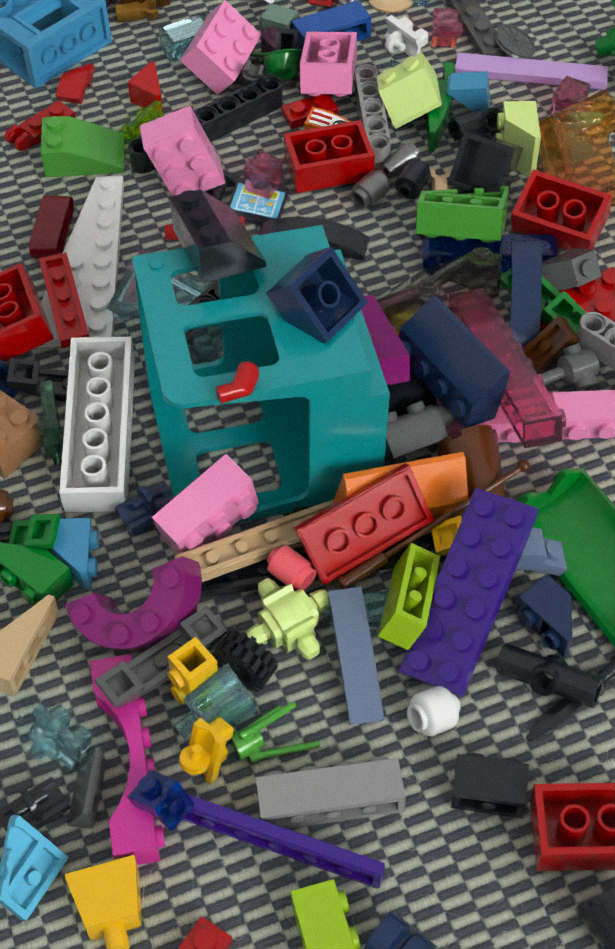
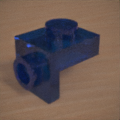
M150 770L138 782L135 789L127 797L135 807L157 816L164 827L171 831L176 828L194 806V802L177 780Z

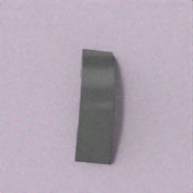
M206 605L179 624L178 630L127 664L125 661H122L95 679V683L115 709L120 708L146 695L169 680L167 672L170 669L167 656L194 637L209 650L227 634L228 630Z

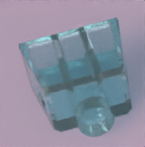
M227 663L185 697L184 702L191 713L174 725L186 742L191 737L193 723L200 718L210 724L217 717H221L234 729L256 716L258 711L247 689Z

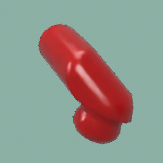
M248 361L240 363L236 369L237 372L233 382L215 387L220 404L252 394L259 379V369L256 364Z

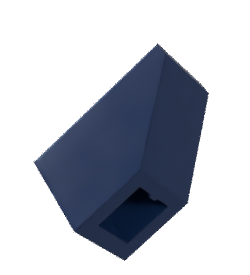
M546 574L519 596L516 614L524 626L532 628L541 636L548 648L556 650L564 657L568 654L572 641L571 595Z

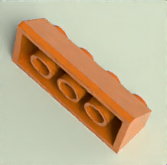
M464 452L405 462L410 465L434 520L468 499ZM404 463L343 474L332 505ZM461 510L460 512H458L457 514H455V515L452 516L451 518L460 516V515L462 514L463 510Z

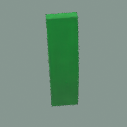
M454 62L443 63L442 80H438L442 105L425 114L428 152H434L450 118L453 97L446 93L448 76L454 73Z
M511 268L498 280V283L510 294ZM542 276L540 321L548 326L556 317L561 316L566 319L577 335L580 318L587 312L565 291L560 293Z

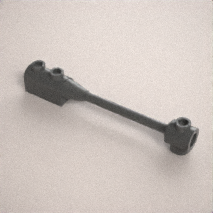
M579 343L562 349L564 355L560 356L557 360V368L506 386L501 401L562 379L568 385H573L574 390L597 381L595 375L599 373L600 369L597 355L589 347L581 349ZM423 401L405 407L407 414L399 417L396 411L388 413L385 462L442 441L448 436L445 427L458 420L444 405H428L425 407Z

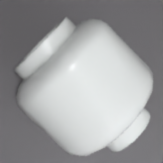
M434 686L416 693L411 698L407 708L408 721L415 731L425 736L438 735L457 725L460 702L448 689L442 686Z

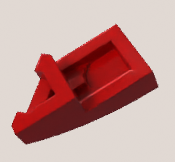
M90 63L63 74L55 95L57 100L82 104L86 87L91 86L95 71L94 64Z

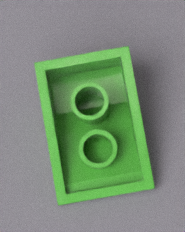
M70 116L42 118L41 158L45 176L62 177L125 173L124 133Z

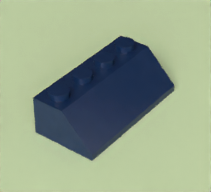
M437 296L431 297L400 328L398 336L409 353L410 369L465 428L495 419L511 372Z

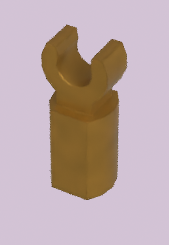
M156 0L115 5L117 22L142 20L143 17L148 19L158 18V9H150L156 8Z

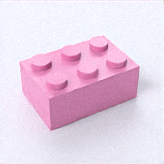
M224 0L207 15L180 61L218 95L236 80L261 37V33Z
M306 32L300 61L301 94H308L310 96L333 94L338 97L352 94L357 63V32Z
M191 106L140 125L143 148L172 196L187 190L195 191L201 189L205 192L225 184L221 161Z
M225 454L152 516V519L163 540L176 554H180L214 542L217 539L220 540L227 537L231 533L233 525L241 518L246 519L255 512L259 501L252 479Z

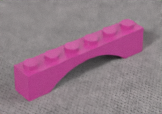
M131 654L92 660L90 661L97 705L119 727L129 746L130 769L127 785L117 809L109 820L113 858L117 860L135 855L137 865L161 861L159 848L166 847L163 825L156 826L154 815L161 813L158 791L151 792L150 781L156 780V772L153 758L147 759L146 749L152 748L149 727L142 728L141 717L147 716L145 697L142 696L129 704L115 709L95 683V679L122 661H125L126 664L132 660Z

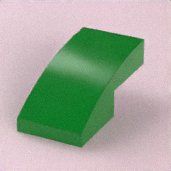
M58 514L31 515L30 520H14L8 544L42 550L53 548L61 516Z

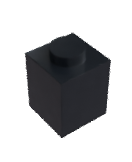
M261 29V53L283 49H298V29Z

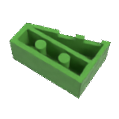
M509 186L500 187V192L484 193L483 188H474V193L457 194V189L421 191L417 201L416 234H424V236L429 238L448 236L455 240H465L467 238L480 239L482 242L487 243L501 241L507 219Z

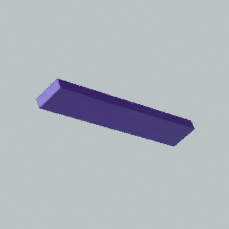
M178 791L174 799L176 817L181 820L378 889L381 887L385 872V863L180 791Z

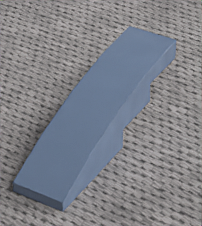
M354 587L328 591L336 652L339 659L349 725L383 721L385 719L362 588Z

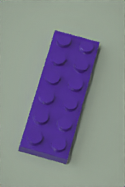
M475 488L435 583L426 628L409 650H407L398 672L433 687L442 686L454 695L463 698L539 514L537 507Z

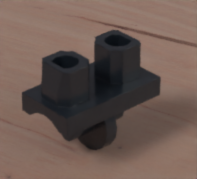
M50 777L29 791L26 788L19 792L20 797L0 809V823L7 832L10 817L12 815H19L38 830L49 822H54L62 817L66 811L71 809V806L54 779Z

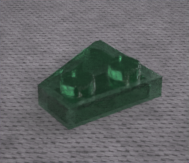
M52 380L40 381L43 416L38 417L40 434L45 435L43 436L46 454L52 453L54 465L62 464L63 433L57 405H55Z

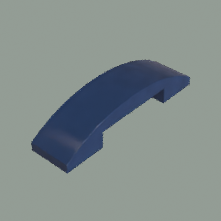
M512 241L509 354H518L540 333L541 242Z

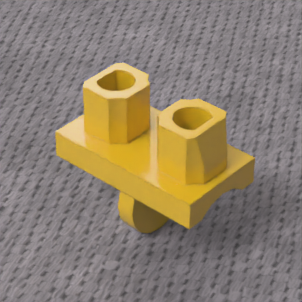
M217 717L210 724L202 718L194 722L189 746L180 752L179 765L182 770L190 775L203 773L205 780L209 784L217 780L221 763L227 759L228 750L226 742L232 738L233 727L221 717Z

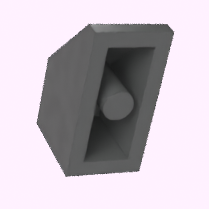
M574 248L542 262V276L557 291L579 287L602 277L595 249Z

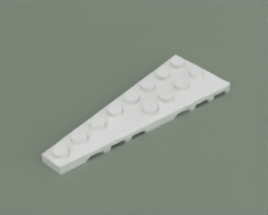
M123 176L95 178L63 253L67 252L90 337L114 336L124 191ZM46 290L41 304L54 339L38 347H61Z

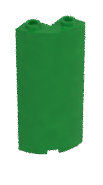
M583 468L563 469L554 476V482L547 491L527 492L520 496L517 501L537 507L539 514L533 528L542 529L543 538L562 543L567 570L558 577L615 647V505Z

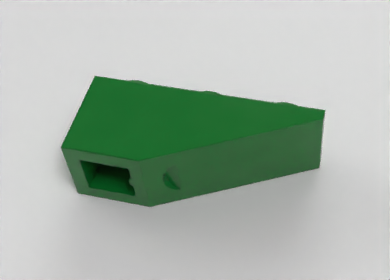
M0 542V579L8 587L11 588L14 585L19 589L23 598L31 605H35L47 595L54 596L57 601L74 585L70 568L47 550Z

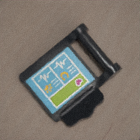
M248 169L245 172L244 178H241L223 170L225 184L215 187L212 195L214 198L222 201L226 187L235 186L228 206L233 208L238 216L244 217L245 222L261 225L268 220L281 218L289 194V188L285 187V177L283 175L275 174L269 169Z

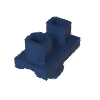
M165 481L149 489L144 485L137 488L138 495L115 507L116 514L131 534L138 536L144 533L148 525L154 522L152 516L175 498Z

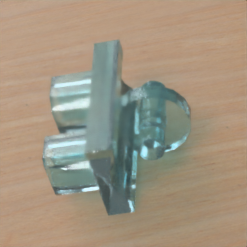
M42 704L34 708L35 720L30 727L31 733L29 734V738L33 741L30 754L36 759H41L46 755L51 760L58 758L70 770L78 767L81 754L91 746L92 733L84 726H79L75 730L70 731L67 726L70 725L71 717L61 704L50 710Z

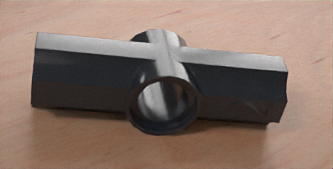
M503 104L477 109L473 112L450 118V122L447 125L449 134L453 137L454 141L462 139L464 131L486 133L499 130L497 127V115L502 113Z
M508 643L502 646L495 665L497 673L529 684L531 689L540 696L556 694L590 708H594L597 704L604 683L601 677L568 666L567 662L558 655L551 654L544 657ZM545 671L548 672L553 677V679L549 678L545 674Z

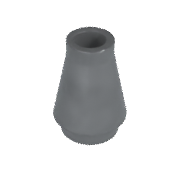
M411 142L401 144L392 156L381 165L383 173L388 178L401 173L409 162L421 160L420 151Z

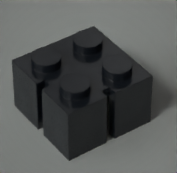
M464 131L448 184L469 192L474 191V188H480V186H483L481 188L484 189V193L500 192V187L509 186L510 189L514 176L509 175V173L516 171L523 147L477 131Z

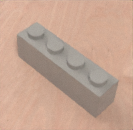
M380 756L372 758L369 762L354 764L350 761H343L335 764L333 767L318 768L316 766H307L297 772L283 773L281 771H271L263 776L256 777L261 820L286 829L405 812L406 796L398 758L389 759L388 757Z

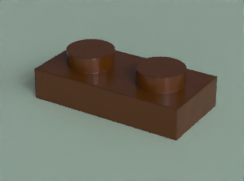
M558 316L516 356L528 374L533 377L549 368L564 354L562 349L574 345L579 338L566 319Z

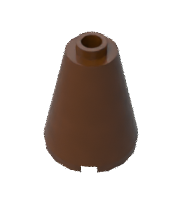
M476 425L461 429L460 433L462 436L452 440L451 435H449L436 448L438 456L464 452L468 498L473 495L475 488L483 489L502 476L498 435L495 428L492 430L490 425ZM502 483L490 491V493L505 497L504 484Z

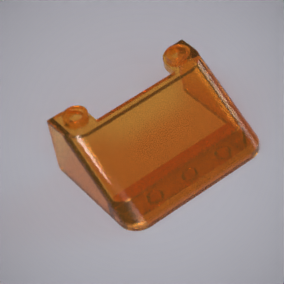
M604 89L539 122L541 134L539 150L546 174L612 195L611 207H615V159L608 134L615 133V98Z

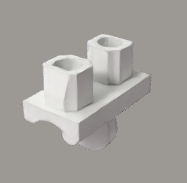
M392 15L386 18L388 30L384 36L386 50L390 53L400 50L409 56L421 53V48L428 44V32L422 28L414 32L413 24L406 16L399 20Z

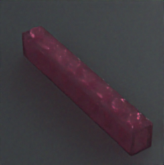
M483 288L449 294L450 310L511 372L500 406L524 448L562 441V428L566 427L564 410L558 408L553 393L547 391L542 376L540 374L537 375L534 370L532 360L526 358L521 343H517L514 339L511 327L506 326L502 313L497 312L493 299L488 298Z

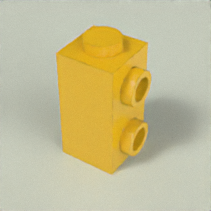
M196 637L167 656L170 669L167 675L172 682L170 691L180 705L186 703L192 712H195L221 693L217 660Z

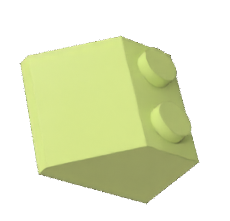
M422 52L408 57L404 62L384 70L377 76L379 94L395 129L442 105L437 74Z
M504 101L503 111L497 115V127L500 129V133H496L495 138L523 147L516 170L530 177L533 169L536 170L541 141L536 101Z

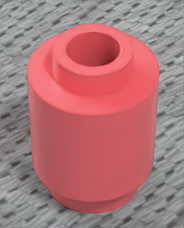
M288 545L281 548L276 547L267 558V563L269 564L267 571L285 585L291 584L293 590L303 589L305 591L316 577L317 571L312 568V563Z

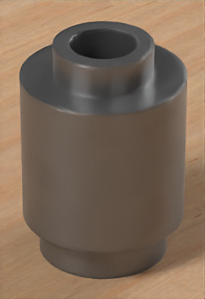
M371 170L352 187L350 192L351 201L360 209L371 207L389 191L388 178L382 172Z

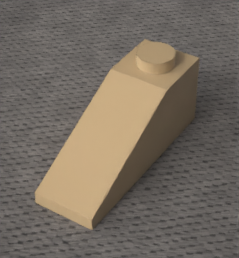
M47 595L0 630V692L16 696L59 615L54 596Z

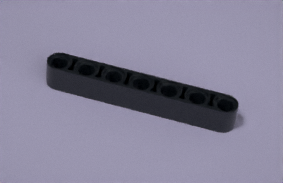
M274 75L265 76L194 110L209 141L212 142L281 108L283 105L282 80ZM142 136L130 141L128 149L132 170L139 174L155 170V166L143 148Z

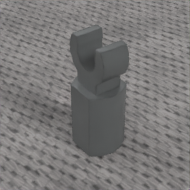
M246 60L245 66L238 76L239 85L246 86L261 78L265 68L264 65L255 66L251 64V60Z

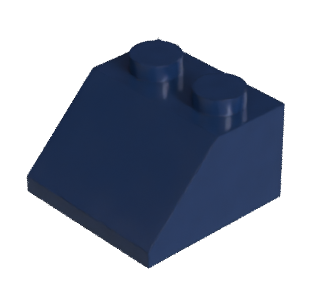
M332 247L307 254L266 292L285 321L322 343H327L368 303Z

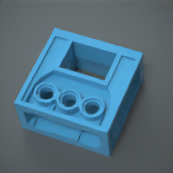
M0 0V6H4L0 8V63L36 89L112 42L105 0Z

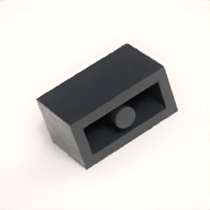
M479 753L457 754L451 808L522 819L527 799L529 764L521 763L514 758H502L501 760L485 758Z

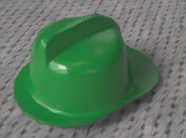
M283 49L269 53H251L250 56L263 58L268 76H278L282 81L296 76L303 50Z

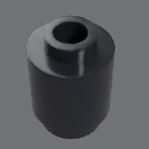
M422 160L409 162L395 181V189L399 195L407 199L416 198L430 178L429 166Z

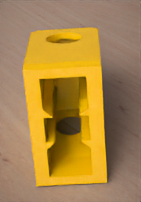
M135 855L65 874L66 882L89 939L96 940L104 937L107 949H129L130 944L127 931L142 925L140 873Z

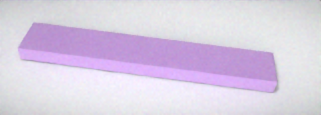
M458 53L455 73L488 71L489 79L600 90H606L608 80V66Z

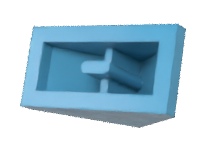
M488 71L451 73L448 76L446 93L471 111L489 108L491 99Z

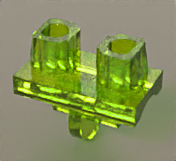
M153 101L147 108L142 107L132 122H126L121 127L126 140L132 141L141 136L140 125L164 116L160 101Z

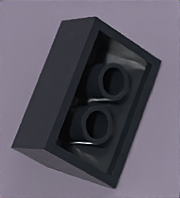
M201 189L195 191L187 190L181 194L169 197L173 230L202 283L266 267L265 259L233 208Z

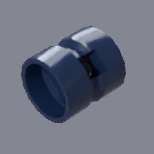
M392 911L376 927L364 949H436L437 946L419 932L411 935V925Z

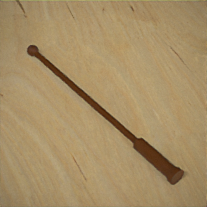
M525 459L520 460L517 467L481 490L490 492L519 472L528 471L530 468L529 461ZM471 497L387 552H379L349 573L336 578L341 589L350 588L388 562V558L466 508Z

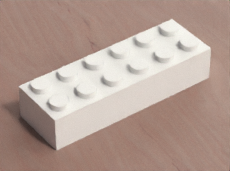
M131 336L71 338L59 491L65 512L115 511L116 506L128 500L135 354Z

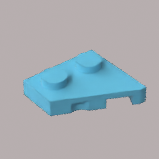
M12 815L8 822L0 862V904L20 920L27 921L69 857L19 815Z

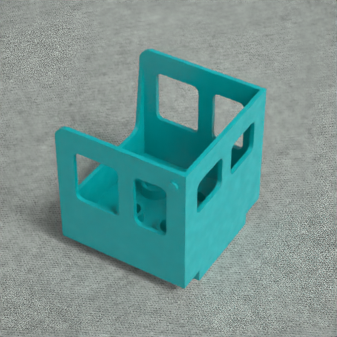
M323 225L251 236L266 261V267L218 279L219 300L187 306L181 305L176 301L171 281L173 276L177 274L196 271L184 248L132 256L149 391L173 495L176 497L200 476L197 457L202 453L261 442L268 443L272 448L281 486L276 490L256 493L259 504L255 512L246 519L241 518L237 523L281 515L283 513L295 512V507L316 506L333 500L343 474L384 466L390 393L362 311L360 310L327 343H322L285 321L266 294L307 254L330 247ZM334 250L347 269L341 250ZM211 326L221 327L223 356L217 361L192 365L185 332ZM248 361L256 364L259 369V379L252 394L222 404L259 401L263 415L262 420L256 423L207 432H192L189 429L185 409L221 405L218 401L215 387L233 382L237 372L236 369L240 363Z

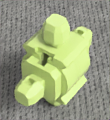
M270 578L261 581L258 584V594L261 597L263 610L258 612V624L247 630V636L249 638L251 636L256 638L258 644L263 643L265 645L267 640H269L274 648L283 646L286 653L297 648V651L307 660L316 657L320 653V647L313 629L318 625L319 613L330 606L327 591L320 589L310 593L308 597L303 589L294 591L291 584L280 589L276 582Z

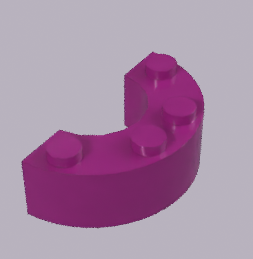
M182 556L153 568L154 582L150 596L143 606L132 613L124 614L117 608L112 597L97 593L89 594L65 604L67 613L79 632L93 643L111 649L145 652L178 630L179 624L195 613L202 587L199 562Z

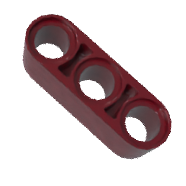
M43 195L30 237L29 252L32 259L63 253L74 213L72 196Z

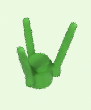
M293 701L284 707L276 706L248 726L234 732L232 738H230L240 760L249 757L252 764L264 758L320 747V742H305L260 751V747L265 745L260 730L294 709L296 703Z

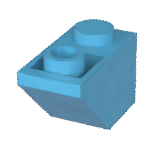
M91 518L60 519L55 545L51 548V553L70 568L72 579L84 590H91L92 577H97L98 575L97 557H93L94 550L99 549V531L93 530Z

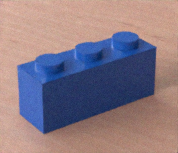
M359 0L292 20V29H298V49L303 50L306 32H357V41L370 38L371 16Z

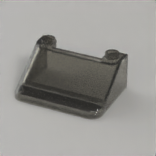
M475 248L471 252L418 272L376 297V300L392 327L400 330L431 297L437 296L440 298L439 287L448 281L496 298L499 296L502 256L491 252L488 248Z

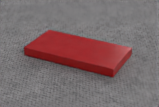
M404 463L293 528L309 561L312 563L313 569L317 571L316 575L320 583L326 585L379 552L384 551L433 522L434 518L410 465Z

